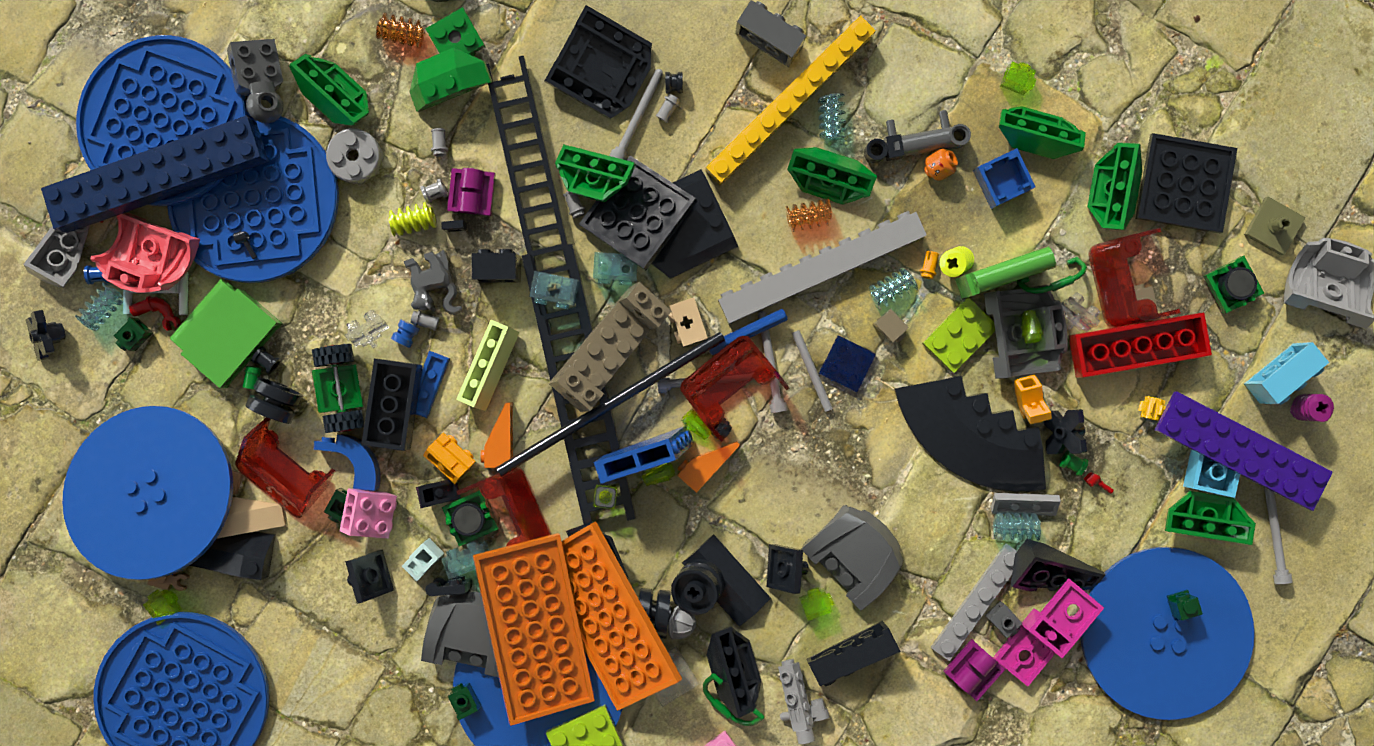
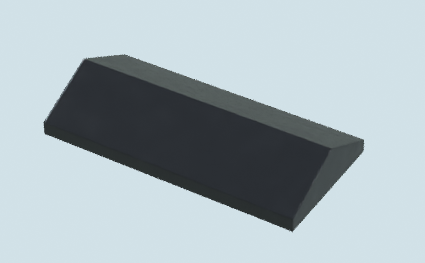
M714 534L682 562L685 565L695 559L708 560L721 570L724 577V590L717 603L739 627L753 617L771 599L766 591Z

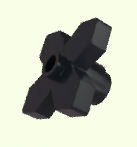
M43 310L33 311L31 317L26 319L31 343L34 344L37 361L48 359L49 354L55 352L53 344L60 343L61 340L66 338L62 323H46Z
M1058 410L1051 411L1052 419L1043 421L1044 425L1053 432L1045 441L1046 453L1061 454L1065 448L1071 454L1086 453L1087 443L1083 437L1085 435L1083 410H1067L1064 417Z

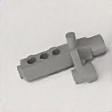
M794 659L781 661L782 666H779L778 669L788 712H782L780 718L782 721L791 720L793 732H796L798 744L815 741L812 729L814 727L813 721L830 718L828 708H825L823 698L812 700L811 705L809 704L799 662L795 663Z

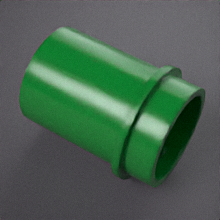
M246 366L243 388L254 389L253 386L257 377H260L262 374V368Z

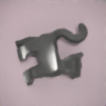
M442 250L437 254L433 252L424 254L425 260L430 263V269L424 271L421 270L414 258L404 261L405 267L411 270V286L415 293L411 306L414 310H431L435 312L434 301L429 292L446 288L448 294L443 302L445 311L451 315L459 314L462 311L461 306H452L457 290L450 273V263L446 251Z

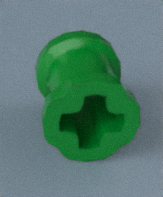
M1067 450L1062 456L1059 466L1074 471L1080 477L1085 472L1089 460L1086 458L1081 459Z

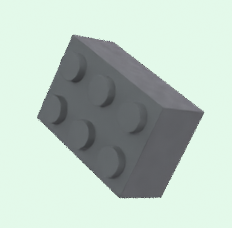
M751 0L737 21L735 33L785 66L790 67L803 47L806 35L803 34V29L797 25H789L780 14H772L767 10L766 5L759 1L755 3Z

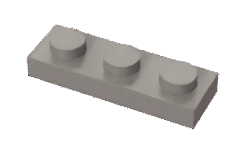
M994 493L991 512L992 514L1056 516L1061 501L1059 495Z

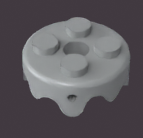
M349 128L337 133L329 142L326 150V160L332 173L345 182L358 185L364 184L366 180L377 175L381 162L384 159L383 151L376 139L366 131L357 128ZM351 150H357L359 153V157L355 161L348 159V154Z

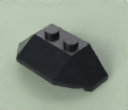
M730 626L712 633L706 656L711 673H715L723 680L720 685L714 680L718 697L736 718H740L756 709L761 679L750 640Z

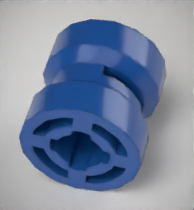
M400 319L398 331L393 333L391 339L411 348L413 344L412 338L418 334L420 328Z

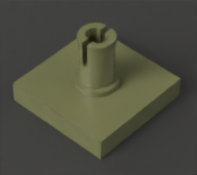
M1268 196L1264 198L1244 235L1282 256L1286 254L1306 217Z

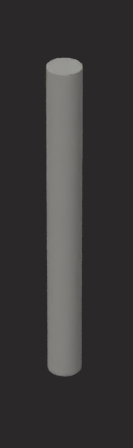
M800 330L793 332V338L824 411L827 412L833 408Z

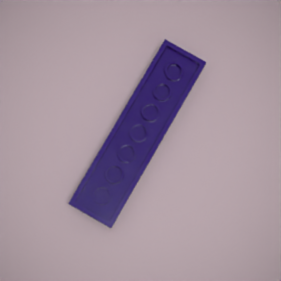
M1174 391L1155 428V431L1310 511H1314L1333 473L1325 467L1177 391Z

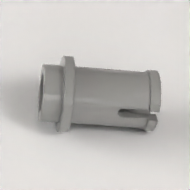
M669 94L668 97L665 96V102L656 114L660 120L668 123L675 108L680 106V100L672 94Z
M434 128L431 130L433 142L431 152L436 157L446 156L448 148L445 141V129Z
M569 192L563 194L570 210L569 215H572L573 219L583 216L585 214V207H582L578 195Z
M418 310V312H413L410 323L414 324L415 327L419 325L436 331L439 317L427 315Z

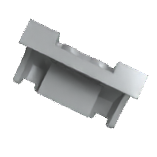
M1322 238L1319 241L1308 242L1297 255L1288 273L1285 284L1284 304L1304 310L1308 305H1312L1346 316V323L1367 329L1374 322V314L1371 310V301L1374 293V259L1371 258L1372 253L1352 243L1332 238Z

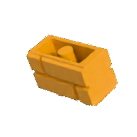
M442 433L426 449L423 456L456 484L472 468L476 461L473 459L474 457L471 452L466 449L463 450L457 445V440L453 436H447L445 433Z

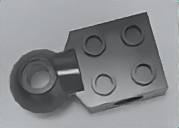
M275 39L230 42L227 54L235 92L248 96L247 110L255 120L261 123L275 122L283 113V102L281 97L275 92L283 82ZM261 101H268L271 104V108L263 107Z

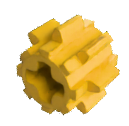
M1145 396V400L1140 401L1138 411H1142L1140 417L1159 421L1166 408V401Z

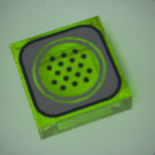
M596 484L593 507L615 509L618 487Z

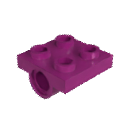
M452 168L447 211L491 216L496 173L474 168Z
M971 639L943 671L967 694L978 701L1005 671V668Z

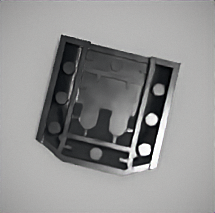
M585 5L544 82L608 119H612L631 105L651 69L652 43Z
M702 169L673 182V184L695 197L698 202L652 262L655 268L670 279L738 247L732 230Z

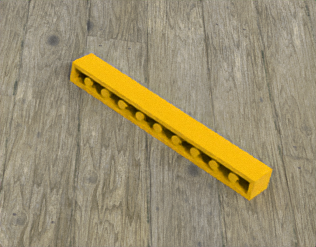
M860 15L706 167V172L721 186L873 37L876 30Z

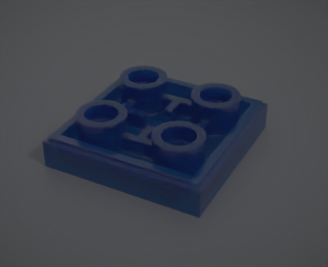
M837 335L818 374L857 393L876 354Z

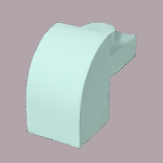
M428 538L409 556V559L402 567L418 581L445 553Z

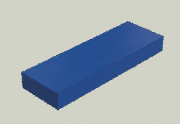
M429 351L422 369L416 415L424 418L429 417L450 358Z

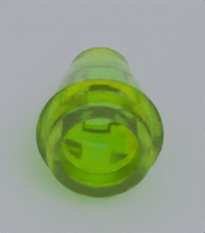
M1029 310L1023 312L1022 338L1025 343L1042 341L1044 333L1036 311Z
M690 409L681 419V422L684 424L683 427L704 440L713 432L699 411Z
M668 462L651 468L642 475L645 485L650 486L672 480V477L675 476V471L672 464Z

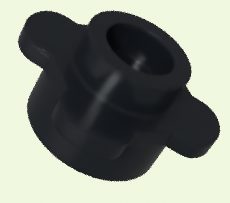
M722 418L713 425L711 434L715 435L716 439L720 438L723 440L731 432L732 426L729 421H726V418Z

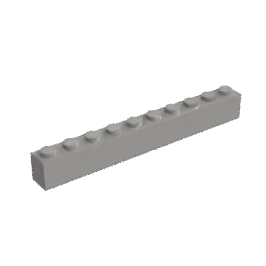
M909 211L897 216L898 220L892 223L890 220H886L878 224L879 228L872 232L868 228L858 233L859 237L854 240L848 237L839 241L840 246L832 249L831 246L819 250L820 255L812 258L810 254L799 259L800 264L792 266L791 263L779 268L781 272L775 275L769 272L761 276V281L755 284L749 281L740 286L741 290L733 293L731 289L720 294L722 298L718 302L727 323L735 322L927 236L917 212L912 214Z

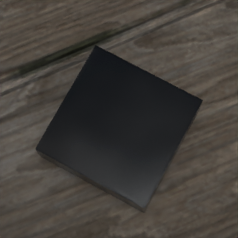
M464 220L441 222L442 230L445 232L467 230Z

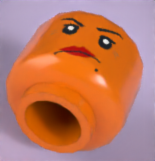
M939 149L929 155L925 160V173L929 178H934L937 181H942L956 172L958 165L955 154L951 150Z

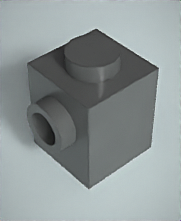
M1001 601L985 614L987 619L1006 638L1018 633L1020 626L1023 624Z

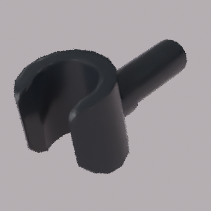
M245 231L234 233L233 237L236 244L244 243L251 258H257L249 242L250 235Z

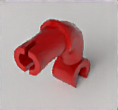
M147 296L145 300L129 306L133 317L150 311H159L164 317L162 326L167 331L172 330L170 326L171 321L174 323L175 328L181 325V320L174 316L170 305L161 298Z

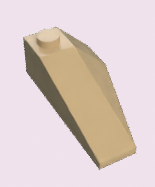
M232 497L228 517L217 538L286 526L283 504Z

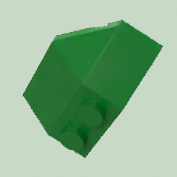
M451 48L416 63L409 93L416 112H420L492 83V79L485 61L457 48Z
M304 54L290 63V70L302 95L333 123L353 126L369 114L367 92L336 63L321 58H314L308 54Z
M1023 106L1001 110L999 129L1014 149L1017 148L1018 150L1050 159H1057L1083 151L1086 132L1079 130L1074 124L1063 117Z
M1117 143L1113 149L1095 164L1087 207L1103 229L1125 231L1135 214L1142 177L1140 144Z
M563 144L555 162L569 193L601 202L607 201L628 184L636 166L631 161Z
M818 147L794 149L787 168L802 192L842 205L863 197H869L877 175L858 160Z
M1189 491L1168 509L1165 531L1253 545L1256 523L1248 516L1235 498Z

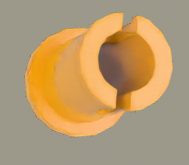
M926 251L923 268L919 272L922 278L933 279L937 275L935 269L940 254Z

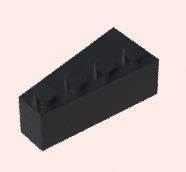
M882 620L806 660L819 686H829L836 682L838 678L849 676L859 669L901 651L890 629Z

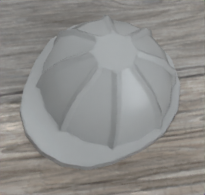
M679 606L674 609L668 625V633L671 639L686 638L694 631L696 627L694 614L686 613Z

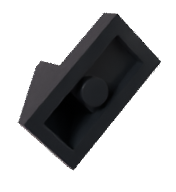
M449 479L416 487L420 509L461 499L458 483L454 484Z

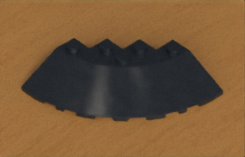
M962 376L894 388L898 405L911 432L918 439L922 447L948 470L973 483L996 490L1030 492L1046 489L1044 453L1039 427L1031 426L1017 429L1013 410L1007 409L991 412L988 393L966 396Z

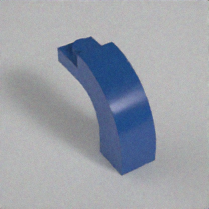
M337 434L336 442L333 437H322V440L314 441L313 450L338 452L349 458L354 467L353 489L372 491L380 489L381 474L378 460L367 445H362L360 439L346 434Z

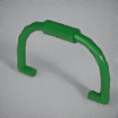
M1075 257L1066 261L1068 266L1074 263L1081 266V270L1074 276L1070 275L1050 283L1049 286L1040 288L1026 286L1024 283L1030 281L1029 277L1018 280L1017 285L1029 293H1044L1051 290L1054 292L1073 284L1074 281L1081 278L1086 273L1087 266L1079 257Z
M715 673L705 679L703 692L712 703L711 705L724 717L743 726H753L764 720L765 716L757 709L753 711L757 716L754 720L747 721L736 718L718 699H714L708 690V685L711 681L715 680L720 685L723 680Z

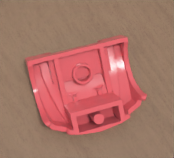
M123 213L117 215L118 235L111 248L100 255L91 256V261L95 262L97 268L103 273L102 277L121 289L138 293L164 291L172 288L185 276L193 263L200 239L147 222L145 218L137 215Z

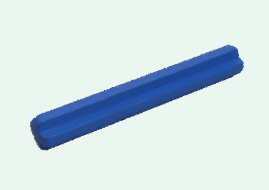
M780 309L725 335V341L709 350V352L715 355L787 321L788 318L785 311Z

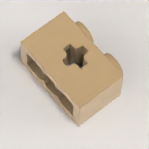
M694 297L670 305L672 312L668 317L671 324H676L678 331H675L674 334L678 344L682 343L683 347L708 339ZM687 317L688 320L693 321L690 324V329H686L685 326L681 327L680 323L683 322V318Z

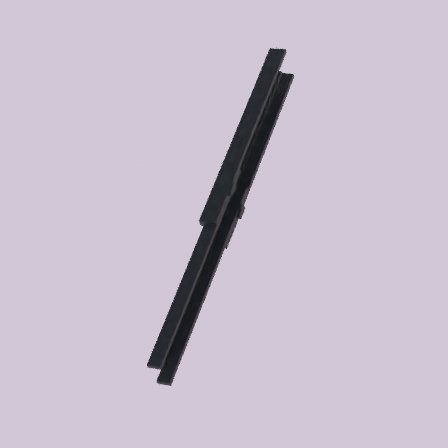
M523 55L518 56L522 70L521 76L515 77L512 74L500 77L501 80L494 81L491 66L489 63L486 65L492 79V83L488 84L527 251L526 255H522V260L551 381L558 373L556 362L567 360L574 354L573 352L554 357L551 341L584 334L586 339L593 331L575 248L573 244L568 245L527 63ZM520 82L525 83L526 97L499 103L496 88ZM529 103L532 118L504 124L501 109ZM534 124L537 139L509 145L506 130ZM539 145L542 160L514 166L511 151ZM544 166L547 181L522 187L518 186L515 172ZM549 187L552 202L523 208L520 193ZM550 208L554 209L557 223L528 229L525 214ZM558 229L561 239L560 245L533 251L530 235ZM563 250L566 261L565 266L538 272L535 256ZM568 271L571 286L543 292L540 277ZM573 292L576 307L548 313L544 298ZM578 313L580 329L553 335L549 319ZM606 385L601 390L604 395L599 399L600 404L609 399ZM552 387L560 425L563 427L575 419H568L565 404L570 402L564 399ZM612 410L592 421L604 420L607 432L574 440L572 434L564 438L581 516L585 526L592 524L591 511L607 508L596 506L595 501L588 503L585 491L619 483L621 495L615 497L614 506L623 504L627 521L636 519L627 476L605 483H600L599 478L583 482L580 469L595 466L594 462L604 455L578 461L575 449L609 441L611 453L621 449ZM612 497L606 500L602 499L599 501L603 504L609 505L608 503L611 502Z

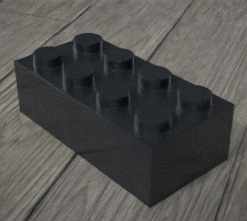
M374 358L362 445L401 451L411 450L423 365Z

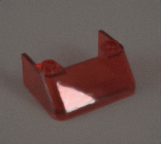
M1160 228L1101 242L1090 248L1088 256L1103 319L1108 326L1119 327L1181 313L1180 309L1158 313L1157 306L1152 300H1137L1127 258L1134 257L1140 253L1142 248L1140 238L1160 233Z
M740 336L682 382L680 389L705 425L722 442L724 438L715 428L724 418L725 413L721 407L722 403L753 379L758 384L765 385L776 378L786 391L789 389V386L748 336Z
M266 417L244 436L235 466L241 474L291 515L301 518L329 486L335 470L332 468L327 474L317 470H313L311 473L307 472L278 448L279 437L276 432L268 429L271 419Z
M520 467L513 469L502 477L497 473L457 491V494L460 495L479 487L481 494L487 499H495L502 496L518 534L506 546L551 535L528 478Z

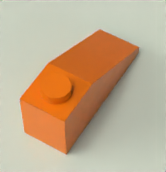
M513 402L505 403L484 446V450H481V463H484V468H496L513 457Z
M736 441L691 458L689 462L685 459L677 468L680 471L677 476L697 493L740 444Z

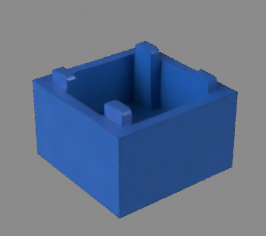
M1017 148L973 170L991 209L1036 188Z

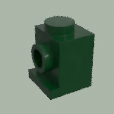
M129 317L127 322L113 336L117 339L115 343L120 349L136 351L153 332L139 318ZM129 333H131L130 339L127 337Z
M343 488L335 490L324 510V513L329 515L328 518L336 523L342 521L344 510H341L339 505L341 502L345 504L347 490Z
M1189 590L1167 595L1173 617L1183 621L1203 614L1198 597L1190 595Z
M459 683L451 688L452 692H450L448 698L457 714L458 721L479 710L481 704L470 683L466 685ZM459 698H464L466 703L461 704Z

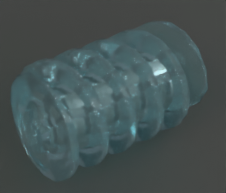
M827 94L818 99V103L822 105L818 107V112L822 113L818 120L823 122L819 125V129L823 130L819 134L820 138L832 141L847 138L840 135V133L846 131V128L840 127V124L846 122L845 119L840 118L846 111L839 109V107L845 105V102L839 101V98L844 97L845 94Z
M900 268L899 274L893 272L891 274L892 279L886 276L884 282L881 280L877 281V287L872 284L869 286L870 296L880 311L881 303L886 307L889 306L888 299L894 303L896 302L895 295L903 299V291L910 295V287H913L915 290L919 289L915 279L906 269Z
M105 282L102 283L105 288L104 291L96 289L99 297L90 296L93 304L86 301L84 304L88 309L79 308L78 310L82 316L75 315L77 320L93 331L100 329L99 324H105V318H110L112 316L111 311L115 312L117 310L116 305L123 304V296L120 292Z
M997 512L993 521L994 539L996 540L997 535L1000 534L1001 539L1005 540L1006 534H1009L1010 540H1014V536L1017 534L1019 540H1022L1023 535L1026 534L1027 539L1031 540L1032 535H1035L1036 540L1039 541L1041 537L1040 520L1035 513L1030 514V516L1027 513H1023L1021 516L1019 513H1014L1012 516L1006 512L1003 516L1002 513Z

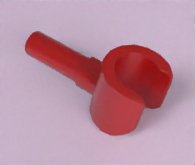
M1090 472L1084 477L1085 482L1090 487L1098 484L1110 494L1114 491L1097 474Z

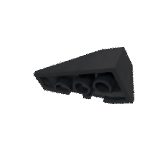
M254 531L217 538L211 547L189 566L237 577L263 580L269 577L276 534Z

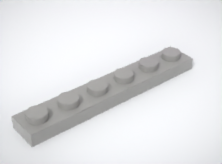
M1005 543L932 644L931 648L948 661L952 659L1011 577L1014 557L1017 552L1014 548Z

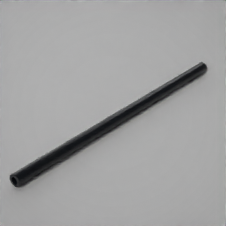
M721 332L716 333L496 467L500 476H504L725 341L724 336Z

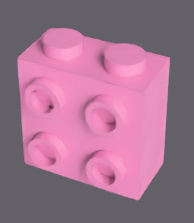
M348 488L340 531L350 536L389 539V534L393 527V513L397 506V496L387 492Z

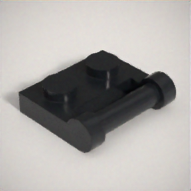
M465 575L454 576L447 581L442 577H437L426 586L425 591L429 596L463 594L472 587V579H465Z

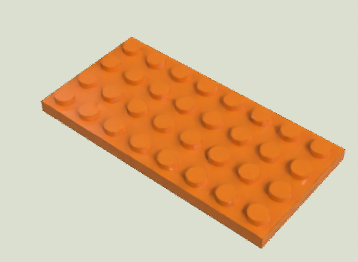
M595 521L564 539L562 546L584 651L616 710L627 707L681 681V675L597 522Z
M557 533L472 555L510 726L595 701L560 534Z

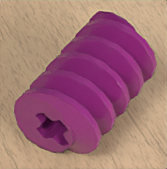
M1300 394L1295 397L1290 413L1297 420L1325 422L1331 418L1334 404L1331 398L1324 394Z

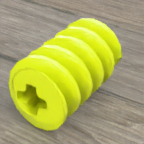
M423 202V209H420L415 204L414 211L409 206H406V213H403L401 208H398L397 215L392 210H389V224L394 237L396 232L399 236H403L404 230L407 234H411L413 229L416 232H420L421 226L424 230H428L429 223L432 228L437 227L432 206L428 207L426 202Z
M964 246L950 249L940 258L941 271L949 277H957L964 274L974 264L972 251Z

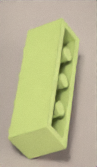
M490 320L456 400L483 411L487 410L520 332Z

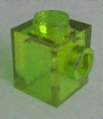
M1012 61L1005 70L1000 87L1024 95L1034 88L1037 80L1034 78L1036 70L1031 69V66L1026 63L1018 64Z
M819 587L812 588L806 591V595L799 597L808 621L832 612L831 606L834 605L831 594H826L824 589L819 590Z
M155 590L147 596L149 600L143 604L153 619L173 615L182 610L177 602V595L169 590ZM167 619L159 620V621H155V622L157 623V625H160L161 623H163V622H164L165 620H167Z

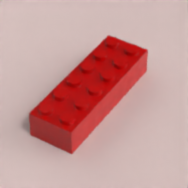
M1204 312L1068 335L1076 378L1212 355Z

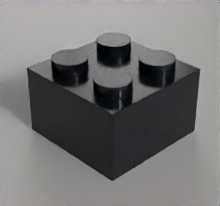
M478 249V253H472V280L478 283L521 282V257L512 249H499V253H494L490 249Z

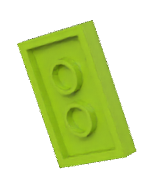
M967 297L922 344L952 373H955L995 332L994 321Z
M606 704L546 731L551 746H623V742Z

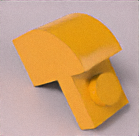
M1031 375L1015 379V395L1023 419L1027 418L1030 424L1052 419L1051 411L1043 400L1042 385L1037 377Z

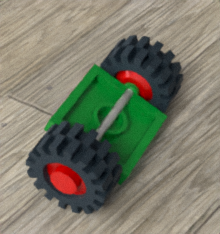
M330 345L312 349L314 367L330 365V368L312 370L318 413L337 411V414L322 416L325 433L344 432L364 427L362 410L346 412V409L363 407L356 364L339 366V364L354 361L352 345Z

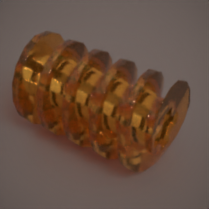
M384 12L378 21L376 29L377 39L382 37L384 41L390 39L393 43L399 40L400 44L404 45L407 42L409 46L416 44L418 48L422 46L425 30L421 26V20L419 19L413 25L412 18H409L407 23H405L404 16H400L399 21H396V15L392 14L389 20L387 13Z
M828 198L825 205L822 200H818L817 206L813 201H810L808 208L805 203H801L800 210L796 204L792 205L791 211L788 206H785L787 222L793 232L796 231L797 225H799L802 231L805 224H808L809 228L812 229L813 222H816L819 228L822 221H825L826 225L829 226L830 219H832L831 204Z

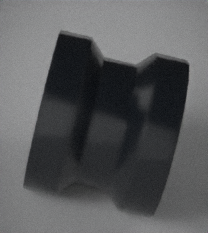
M665 72L666 94H670L672 91L683 93L682 72H677L676 74Z

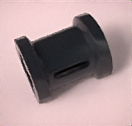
M263 346L255 352L251 359L253 364L257 363L265 368L267 374L274 372L281 361L279 357L275 358L266 352V348Z

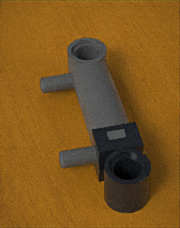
M947 110L939 112L942 129L902 136L901 134L897 135L895 121L891 119L886 121L888 136L884 140L876 138L871 140L864 149V157L870 163H878L885 156L886 161H892L906 156L935 152L939 149H959L970 140L971 131L964 124L950 127ZM954 132H960L963 140L957 141L954 138ZM871 147H879V149L881 150V155H873L871 153Z

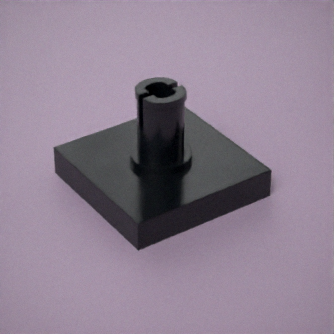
M769 544L766 587L792 594H800L802 575L808 573L807 569L802 570V568H809L808 563L803 561V550L778 544Z
M383 549L345 561L349 574L347 582L353 588L357 604L394 591Z

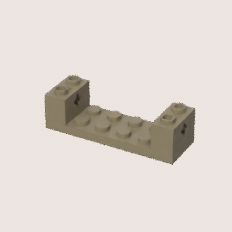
M639 282L630 286L548 384L580 412L590 411L604 395L601 390L649 331L658 328L672 311L642 283Z

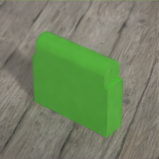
M1048 246L956 278L955 281L961 298L964 299L1056 268V260L1051 248Z
M221 278L173 333L170 339L183 350L181 355L219 388H227L251 361L255 352L266 344L283 323L245 290L236 289L229 282Z

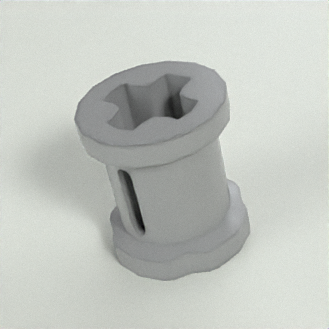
M441 178L437 179L436 183L420 187L428 204L442 196L448 197V192Z

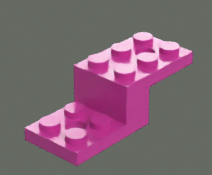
M1067 579L1041 612L1035 608L1032 609L1023 620L1018 633L1012 637L1010 636L993 658L1028 687L1055 654L1062 659L1102 612L1104 607L1073 581ZM1075 604L1078 611L1075 615L1069 616L1067 608ZM1023 650H1028L1029 658L1026 661L1019 660V653Z

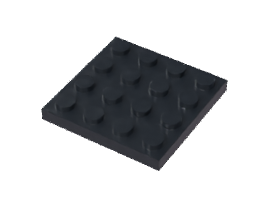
M1155 133L1150 134L1135 219L1219 234L1223 233L1238 148Z
M629 156L627 161L634 162L636 166L628 184L607 201L601 202L596 200L579 225L647 271L698 201L680 187L632 156Z

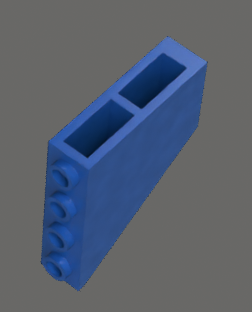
M683 426L602 456L594 462L600 483L677 460L692 446L693 438L691 432Z

